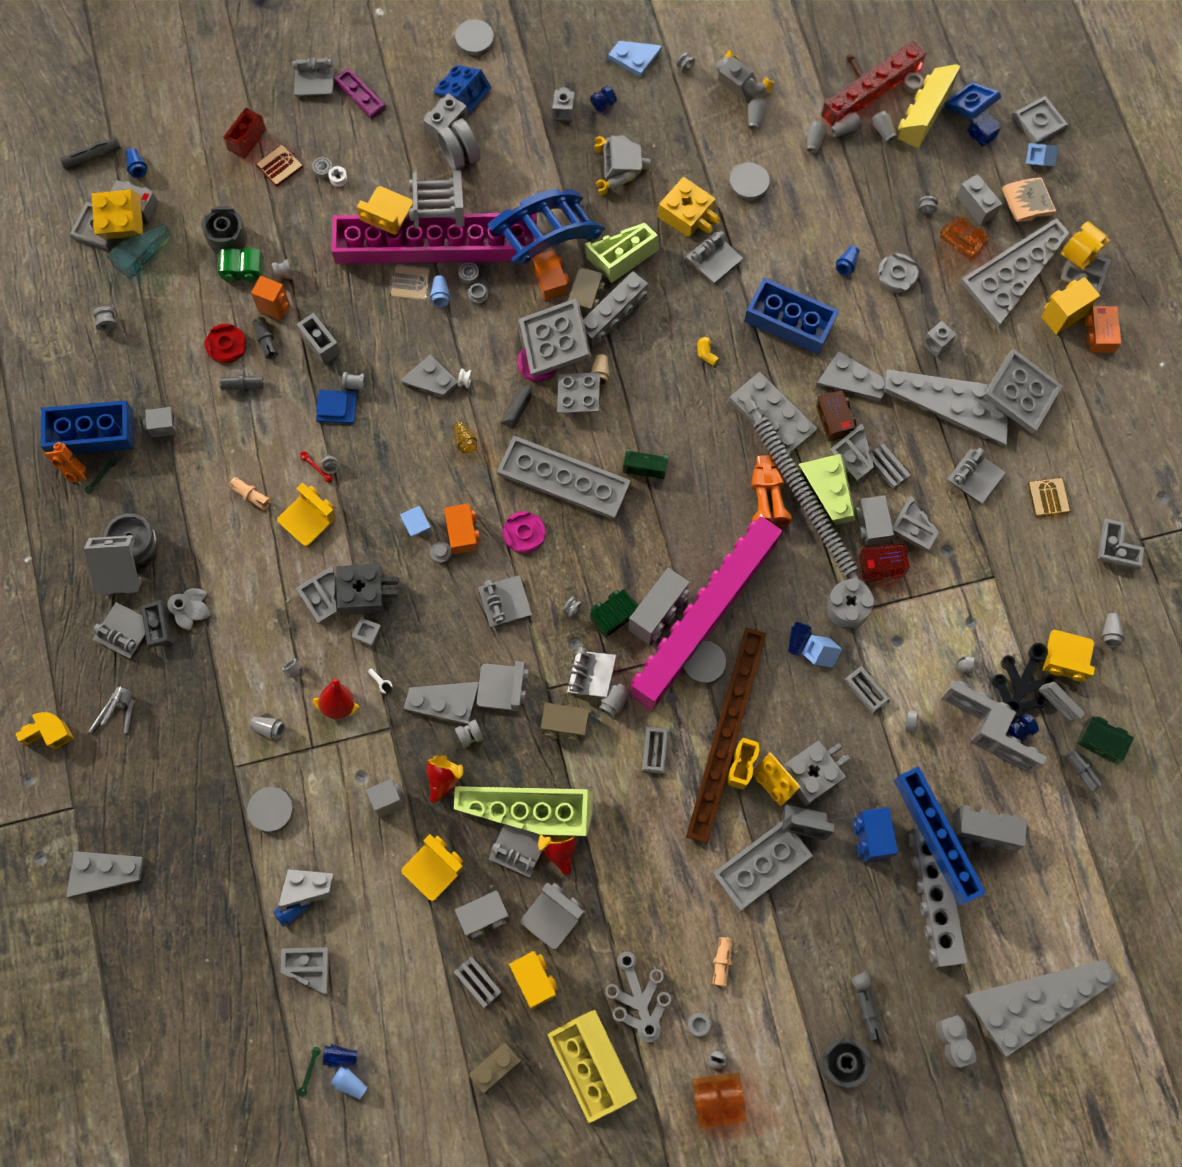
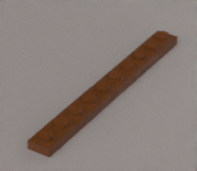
M745 627L686 834L688 839L708 844L767 633Z

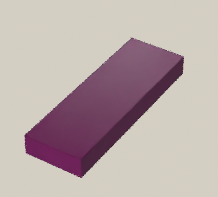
M349 67L334 77V82L371 120L386 110V105Z

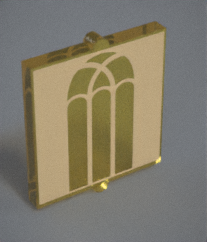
M1045 477L1043 480L1028 481L1035 517H1054L1055 515L1071 512L1063 477L1053 479Z

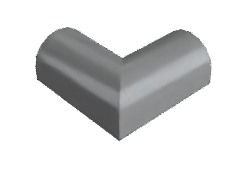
M1105 518L1102 524L1097 560L1141 569L1145 547L1123 543L1126 523Z

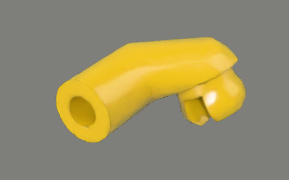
M708 337L700 338L697 342L698 356L714 367L719 358L710 352L711 340Z

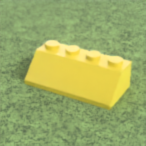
M959 65L935 68L931 76H926L922 85L925 87L923 90H918L914 99L916 103L914 105L910 104L906 112L908 117L906 120L902 119L897 130L900 131L899 140L918 149L920 148L953 88L960 69Z
M595 1010L577 1017L547 1034L588 1123L637 1099Z

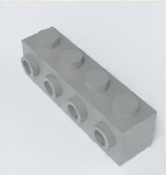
M634 271L583 319L588 345L591 349L598 343H601L606 335L615 329L625 316H628L634 307L647 297L648 283Z

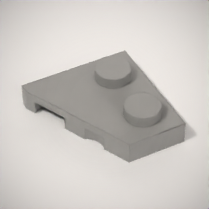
M431 355L401 379V383L404 386H414L419 388L420 391L431 392L435 396L445 398L458 386V381Z
M862 424L830 449L833 455L841 454L845 469L857 482L874 469Z
M910 496L892 527L893 533L928 552L939 531L929 522L927 515L924 511H920L914 503L915 499Z
M332 566L296 587L297 592L319 625L338 614L335 573Z
M288 869L278 905L279 911H286L287 906L297 903L303 906L315 900L320 901L330 898L334 881L333 873Z
M329 948L281 949L280 972L323 994H328Z

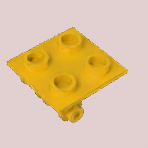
M771 752L753 770V775L757 782L766 789L771 798L780 807L788 799L792 798L800 788L799 784Z

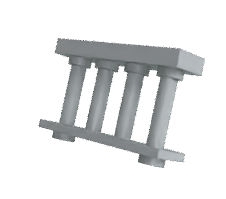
M453 170V178H449V180L417 181V172H413V180H409L410 192H413V208H409L410 221H414L415 229H419V218L451 217V219H456V227L464 226L461 170ZM442 188H450V189H444V190H423V191H418V190H421V189H442ZM430 198H450V199L418 200V199H430ZM443 207H451V208H449V209L419 210V209H421V208H443Z

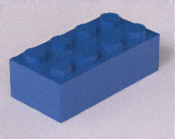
M763 278L746 311L744 322L819 355L836 322L839 310L767 278Z
M127 400L41 408V448L45 453L53 452V446L60 442L66 445L73 453L72 455L134 449L133 410Z

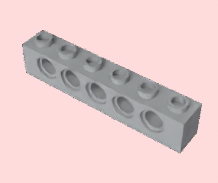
M913 827L909 831L910 834L907 835L908 845L910 848H913L914 853L912 867L914 870H917L916 888L917 892L921 893L922 896L920 910L922 916H925L927 926H924L926 939H930V962L934 963L935 968L966 964L967 958L955 897L933 855L928 856L923 853L922 846L927 844L918 827ZM927 867H931L935 870V879H932L927 875ZM932 890H936L939 892V902H936L931 898ZM936 913H940L944 916V925H940L936 922ZM941 936L949 940V947L947 949L940 945L939 940Z

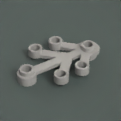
M623 952L618 957L617 963L619 968L626 972L633 997L619 990L615 984H609L605 989V994L610 999L615 998L638 1010L641 1020L628 1015L622 1007L614 1009L613 1018L617 1022H624L636 1028L639 1037L643 1041L654 1042L661 1034V1026L658 1023L665 1007L671 1003L670 994L661 992L657 996L658 1004L650 1017L647 1006L657 985L664 978L663 972L659 969L651 971L649 975L650 980L642 994L634 969L636 958L630 952ZM624 957L631 959L630 965L626 966L623 964L622 960ZM654 972L660 973L661 979L659 981L653 980L652 974ZM610 987L616 988V995L610 996L608 989ZM661 995L668 997L666 1004L660 1002ZM617 1010L624 1012L622 1019L616 1018L615 1012ZM648 1025L654 1028V1032L651 1035L645 1032V1027Z

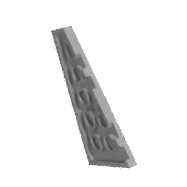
M1056 218L963 277L960 283L994 324L999 327L1067 238L1069 232Z
M886 370L883 392L902 401L914 403L924 411L929 410L937 414V417L962 429L972 430L986 440L989 438L997 442V445L1003 448L1007 445L1008 415L982 397L990 384Z
M1101 960L963 995V997L1002 1055L1007 1057L1119 979L1106 960Z

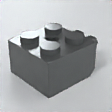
M380 564L336 566L337 609L340 615L384 612L383 598L400 596V591L383 590L384 585L398 584L399 578L395 576L383 577V570Z

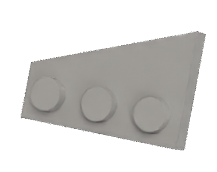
M839 351L816 384L818 387L823 388L826 386L834 388V391L843 390L854 393L855 396L879 402L885 395V392H883L885 383L882 376Z
M479 682L411 687L408 691L404 711L468 725L475 704Z
M74 851L66 898L77 897V895L141 881L144 858Z

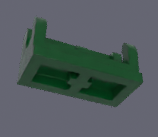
M626 448L623 473L664 479L668 454L658 456L631 451V448Z

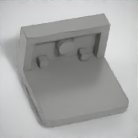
M516 661L515 666L483 664L480 671L477 705L483 708L520 711L521 704H525L526 691L523 690V684L528 682L529 669H525V662Z
M547 882L542 888L540 896L522 917L521 924L551 949L555 950L584 915V911L581 910L583 905L572 897L569 900L563 895L565 891L555 883L551 886Z

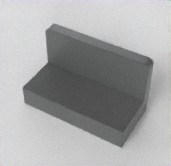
M791 805L784 806L783 831L826 840L834 833V824L827 822L826 813Z

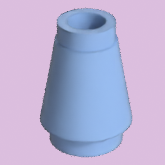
M444 276L434 277L430 300L436 307H445L451 299L446 278Z
M342 1067L339 1068L330 1083L335 1086V1090L356 1097L359 1100L367 1089V1086L348 1068L345 1070Z

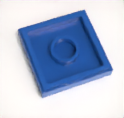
M971 82L948 99L944 106L947 110L974 119L1001 99V93Z

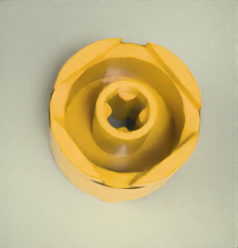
M1089 221L1080 227L1083 229L1082 231L1072 236L1061 253L1062 256L1082 270L1091 265L1098 257L1097 253L1110 242L1108 236Z

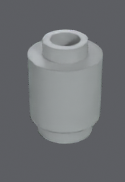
M616 683V685L611 684L608 697L602 698L599 709L606 715L615 717L616 714L620 713L630 696L627 693L628 689L619 683Z

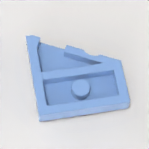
M619 41L609 53V60L641 78L661 52V46Z

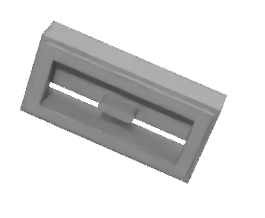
M884 443L870 453L874 468L892 489L910 477L909 472ZM875 456H877L880 459V461L884 464L886 469L890 471L892 475L897 479L896 482L882 467V465L877 461Z
M862 666L844 679L845 683L872 714L890 701V698ZM859 673L874 689V691L880 696L882 701H879L877 697L867 687V685H865V683L859 678ZM852 679H854L857 682V684L862 688V690L874 702L875 706L864 695V693L859 689V687L853 682Z
M1056 682L1044 684L1039 689L1069 721L1076 720L1077 718L1081 719L1084 716V711Z
M646 727L642 772L648 771L664 774L668 729ZM650 732H655L652 764L647 766ZM659 733H663L660 767H656Z
M472 956L454 971L483 1008L488 1006L502 993ZM470 964L476 968L495 993L490 994L469 969L468 966ZM464 970L488 997L486 1001L481 998L461 972Z

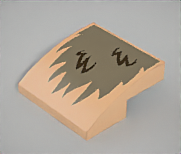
M1042 178L1021 180L1002 187L1016 222L1032 221L1037 216H1052L1056 212Z

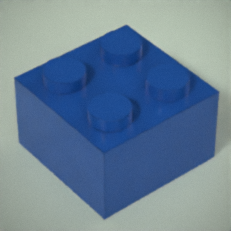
M889 807L864 810L854 818L855 821L852 822L854 835H858L859 844L856 845L859 858L862 857L863 863L890 860L898 853Z

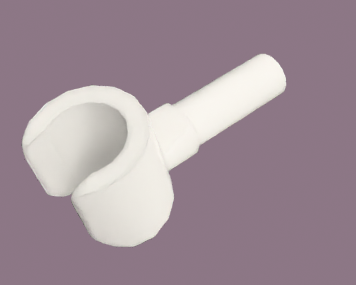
M372 668L369 669L368 673L377 681L382 694H386L382 689L384 684H388L393 688L389 680H383Z

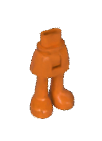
M757 456L751 488L757 493L758 511L752 517V521L755 520L757 522L762 516L769 522H772L767 493L771 492L773 524L777 527L788 526L792 523V517L785 509L782 500L781 488L785 486L783 476L777 465L773 462V456Z

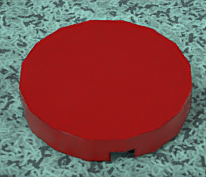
M220 324L213 327L205 338V349L209 357L221 364L237 361L244 355L247 348V340L242 330L234 327L232 324Z

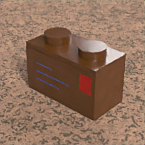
M843 390L818 396L816 407L828 442L846 437L857 427L854 415L851 416L849 411V399L844 396Z

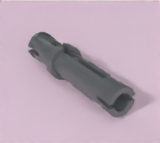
M114 136L102 142H94L95 144L90 147L60 157L63 168L67 170L99 156L102 158L105 154L120 149L121 146L117 137Z

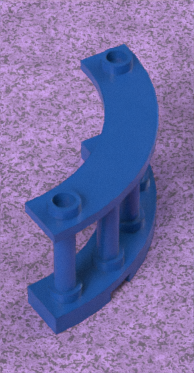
M552 189L530 196L519 202L521 206L512 211L508 208L487 224L494 233L499 236L501 234L505 235L517 252L511 259L521 267L528 264L533 257L554 245L573 239H585L591 242L600 237L602 231L606 229L600 223L591 222L579 205L584 198L579 192L572 189H566L563 192L559 189ZM550 209H561L571 222V225L563 227ZM542 212L555 230L543 235L530 216ZM520 221L526 224L536 238V241L523 248L510 230L513 225Z

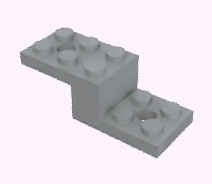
M953 681L945 690L941 699L981 719L970 741L971 743L1029 773H1033L1044 764L1047 757L1042 755L1039 749L1035 747L1028 748L1021 744L1019 739L1013 736H1005L1016 714L1008 704L998 703L990 699L991 697L988 694L970 689V686L965 682Z

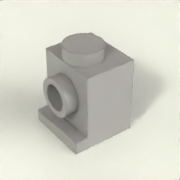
M565 87L555 90L552 106L553 119L572 121L574 92Z

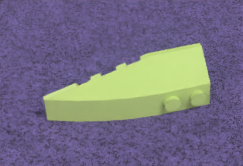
M455 786V810L541 835L587 836L593 806V792L588 789Z

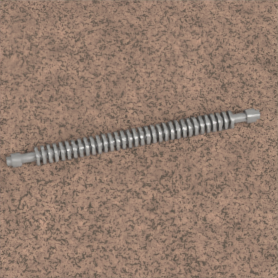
M751 398L747 399L744 402V408L748 415L751 414L756 422L753 424L754 429H756L755 431L759 433L758 436L761 438V441L767 447L768 452H770L769 454L773 456L772 459L778 465V469L781 470L780 472L784 479H787L786 482L789 484V487L793 488L792 492L795 493L794 495L798 502H801V507H803L804 511H807L806 515L809 516V520H813L811 523L815 525L814 528L818 530L817 533L820 535V538L824 539L823 543L826 544V548H830L828 551L833 553L831 556L835 558V563L839 562L837 566L841 567L840 571L844 572L843 576H849L850 579H856L866 585L865 581H861L856 572L859 567L857 565L854 566L856 562L852 561L853 557L849 556L850 553L847 551L846 546L843 547L845 544L840 542L842 539L838 537L839 534L837 532L834 533L836 529L832 528L833 525L829 523L828 516L823 514L825 511L821 509L822 506L818 500H815L816 497L813 495L812 490L809 491L811 488L807 486L808 483L804 481V477H801V472L796 467L797 465L793 463L794 460L790 454H787V449L782 444L783 442L779 440L780 437L774 431L773 426H771L772 424L768 422L769 419L767 417L762 418L756 402L752 401Z

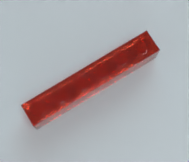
M914 40L824 101L821 116L832 127L848 113H857L902 82L907 74L922 68L926 52Z

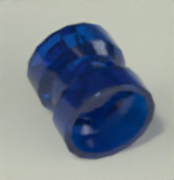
M605 85L599 93L595 92L590 96V101L594 109L602 113L608 105L612 106L617 102V97L613 89Z
M1026 713L1017 722H1011L1008 732L1011 736L1023 742L1028 735L1032 736L1039 732V727L1034 718Z

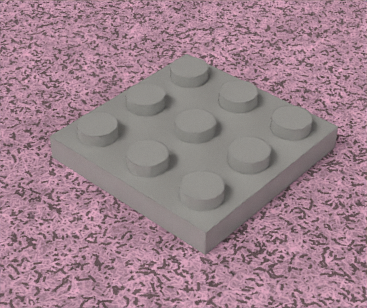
M576 298L519 319L530 373L533 377L591 357L579 301Z
M1012 349L982 397L1033 434L1039 428L1063 385L1015 349Z

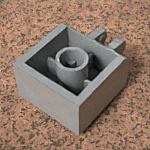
M818 740L782 765L799 784L800 788L795 793L805 807L846 778L839 767L851 759L849 755L842 756L837 762L831 757V755L836 754L842 748L840 743L826 751ZM810 770L816 772V778L814 775L812 777L809 776Z

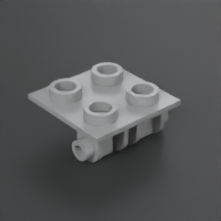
M325 57V59L313 58V61H311V58H308L307 61L299 59L293 61L292 66L295 69L294 96L333 94L335 61L328 59V57Z
M722 231L714 232L686 256L713 283H716L743 260L724 241L726 236Z
M600 372L559 374L557 413H564L565 417L572 418L577 412H599Z
M970 449L947 480L983 504L1006 472L987 460L983 449Z
M520 575L494 583L492 580H487L484 582V586L478 587L490 627L532 615Z
M117 602L102 624L97 623L93 629L96 632L93 640L131 659L145 636L142 615Z
M579 647V650L575 653L576 657L572 666L573 669L571 670L572 674L568 683L567 693L607 698L617 655L587 652L586 648Z
M504 824L496 843L492 846L488 860L530 878L542 852L538 847L541 834Z

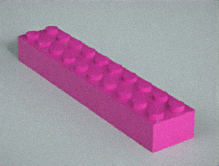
M501 213L464 214V226L456 227V219H451V217L419 218V229H415L414 221H410V214H408L397 235L361 221L359 215H333L332 255L335 264L513 261L511 258L517 252L504 234L499 236L491 231L487 225ZM536 213V214L531 215L530 217H531V219L534 221V223L537 225V213ZM523 221L516 223L510 228L523 248L536 241V238Z
M762 516L757 522L753 520L750 523L744 538L741 536L734 545L735 549L732 555L728 553L723 559L720 571L715 570L709 578L710 582L707 588L703 586L696 595L697 599L694 605L690 603L685 609L682 621L677 620L670 630L669 638L664 637L657 647L656 655H651L647 659L642 674L638 672L632 679L630 687L632 689L631 697L651 712L684 670L683 663L685 661L688 662L695 653L696 646L708 638L777 546L782 530Z

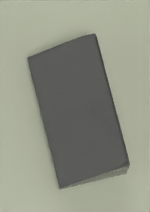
M530 385L520 387L517 390L500 421L501 424L512 429L515 428L532 397Z
M159 600L141 605L147 646L156 647L174 644L167 604Z

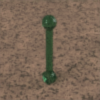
M109 458L104 469L90 485L84 488L86 493H92L93 487L108 469L116 465L114 458Z
M314 1047L311 1051L312 1058L303 1085L297 1092L300 1097H304L308 1093L307 1085L316 1058L321 1053L318 1047Z

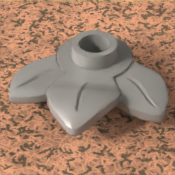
M192 588L183 594H174L169 598L167 603L168 610L175 615L176 623L181 628L191 630L193 620H204L210 617L208 607L202 602L207 595L204 590ZM176 601H181L183 603V606L176 607L174 603Z

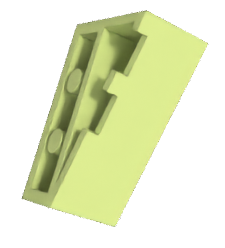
M646 223L622 230L621 234L613 237L605 236L603 240L592 244L591 242L584 243L587 259L611 283L659 250L658 235Z
M841 454L800 463L799 466L834 524L838 525L855 521V511Z

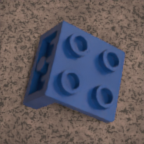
M456 65L438 83L433 92L435 95L444 97L449 93L467 106V114H469L492 87L481 69Z

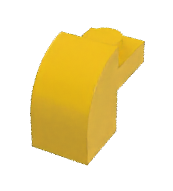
M47 712L33 714L32 716L36 723L23 726L21 731L15 734L18 741L25 746L43 737L46 745L53 750L74 740L66 723L57 716Z

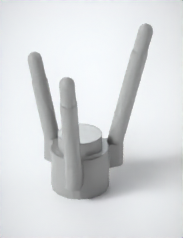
M116 687L110 700L89 729V733L92 734L100 722L101 726H104L115 707L124 709L127 706L124 733L127 734L132 708L135 700L131 699L133 693L125 688Z

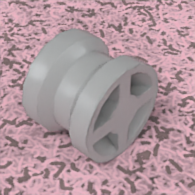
M288 259L279 264L277 262L272 263L276 282L280 283L284 279L293 280Z
M102 306L93 311V316L97 320L95 322L97 330L109 331L117 326L116 320L113 318V308Z

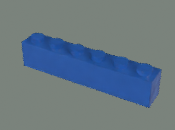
M918 766L899 775L894 780V783L958 905L961 906L985 894L986 891L920 767Z

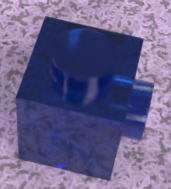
M986 109L974 119H970L967 131L971 138L975 139L983 147L998 136L1002 125Z

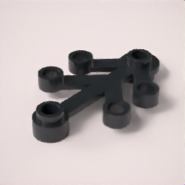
M1035 643L1029 648L1028 655L1030 659L1021 679L1013 656L1006 655L1001 660V666L1007 670L1015 689L1012 697L1006 686L1007 679L1004 675L997 674L992 679V685L998 688L1003 703L1008 704L1016 712L1012 721L1019 719L1023 711L1034 707L1043 708L1048 702L1043 694H1038L1031 700L1021 702L1024 694L1039 690L1042 685L1046 684L1045 679L1056 682L1052 675H1046L1041 680L1029 683L1038 662L1044 660L1048 655V649L1042 643ZM1033 651H1038L1040 653V657H1036ZM1005 659L1011 661V666L1005 664ZM996 678L1002 679L1003 684H998ZM1037 698L1043 700L1042 705L1037 703Z

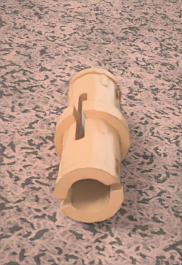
M238 477L232 479L229 488L243 496L245 501L254 503L262 510H266L270 504L268 503H271V499L257 491L255 486H249Z
M719 937L717 956L713 962L715 963L713 985L727 987L729 967L732 966L731 951L733 939Z

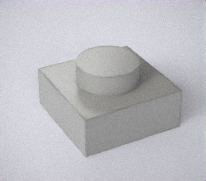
M361 617L353 632L352 639L373 647L382 627Z

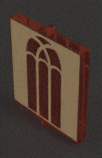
M283 144L255 164L264 174V178H268L276 187L303 168L295 154L291 153Z

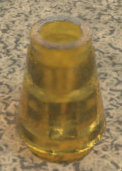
M464 422L455 423L453 429L457 448L465 454L474 451L477 448L475 436Z

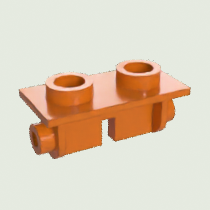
M57 442L53 446V452L45 453L51 463L61 471L71 483L87 481L85 477L87 473L86 467L76 457H72L70 460L73 453L64 443Z

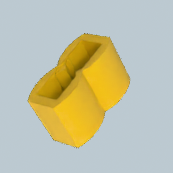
M746 738L740 740L734 753V763L728 773L727 781L729 786L742 790L747 787L753 775V764L759 754V742Z

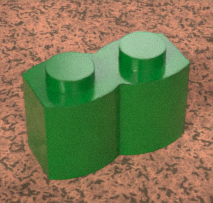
M260 249L220 250L218 273L221 279L227 282H234L239 279L253 282L262 276L263 255Z

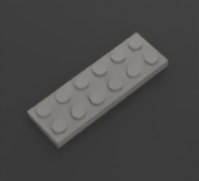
M514 435L497 470V475L613 520H615L631 484L629 479Z

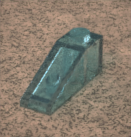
M163 224L121 242L111 250L108 258L114 268L132 280L172 236L167 226Z

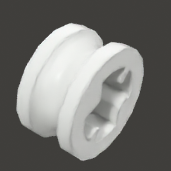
M340 166L330 169L329 178L331 184L335 187L344 186L348 181L345 169ZM340 174L341 178L336 179L335 175Z
M461 368L458 387L464 385L469 389L472 380V370L466 372L465 369Z

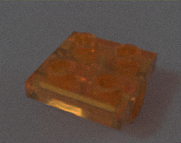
M956 216L946 224L940 232L942 240L954 248L958 245V251L972 260L977 257L990 240V237L986 235L984 230L973 227L966 218Z
M740 1073L692 1079L699 1129L746 1123L745 1098Z

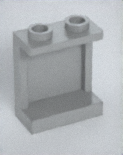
M133 535L88 538L84 551L94 594H131L139 591L142 579L137 576L132 552L134 545Z

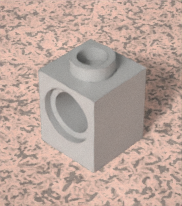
M940 321L927 333L922 345L938 358L952 345L957 334L944 322Z
M171 407L145 410L146 418H143V427L152 438L177 435L176 415Z

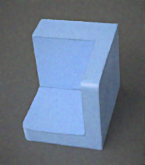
M1029 143L1026 164L1055 166L1059 146Z
M420 506L400 514L402 523L411 537L425 531L428 535L432 534L431 527Z
M811 635L802 654L814 665L832 668L842 648L830 638Z

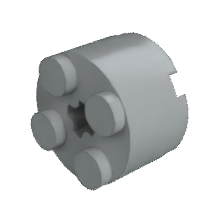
M853 578L842 581L833 588L827 600V615L838 627L857 628L866 621L871 613L874 597L870 589L862 582Z

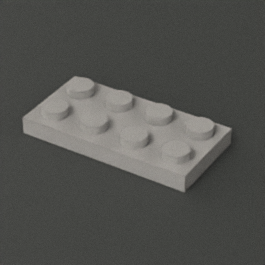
M760 372L729 397V401L752 424L756 422L751 414L748 415L744 402L750 398L752 401H755L762 418L767 417L769 419L768 422L772 424L771 426H773L774 431L777 432V435L780 437L779 440L783 442L782 444H784L785 449L788 451L787 454L794 452L817 431V428Z
M781 821L713 872L712 875L738 910L741 911L813 855L797 834L783 831V821Z

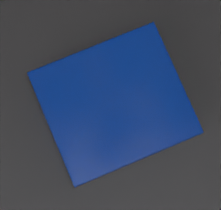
M319 390L316 422L354 424L357 392Z

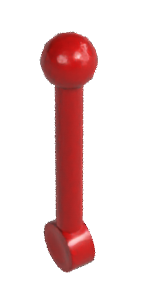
M306 451L300 453V458L304 461L306 460L324 477L325 482H332L333 477L327 475L309 458Z

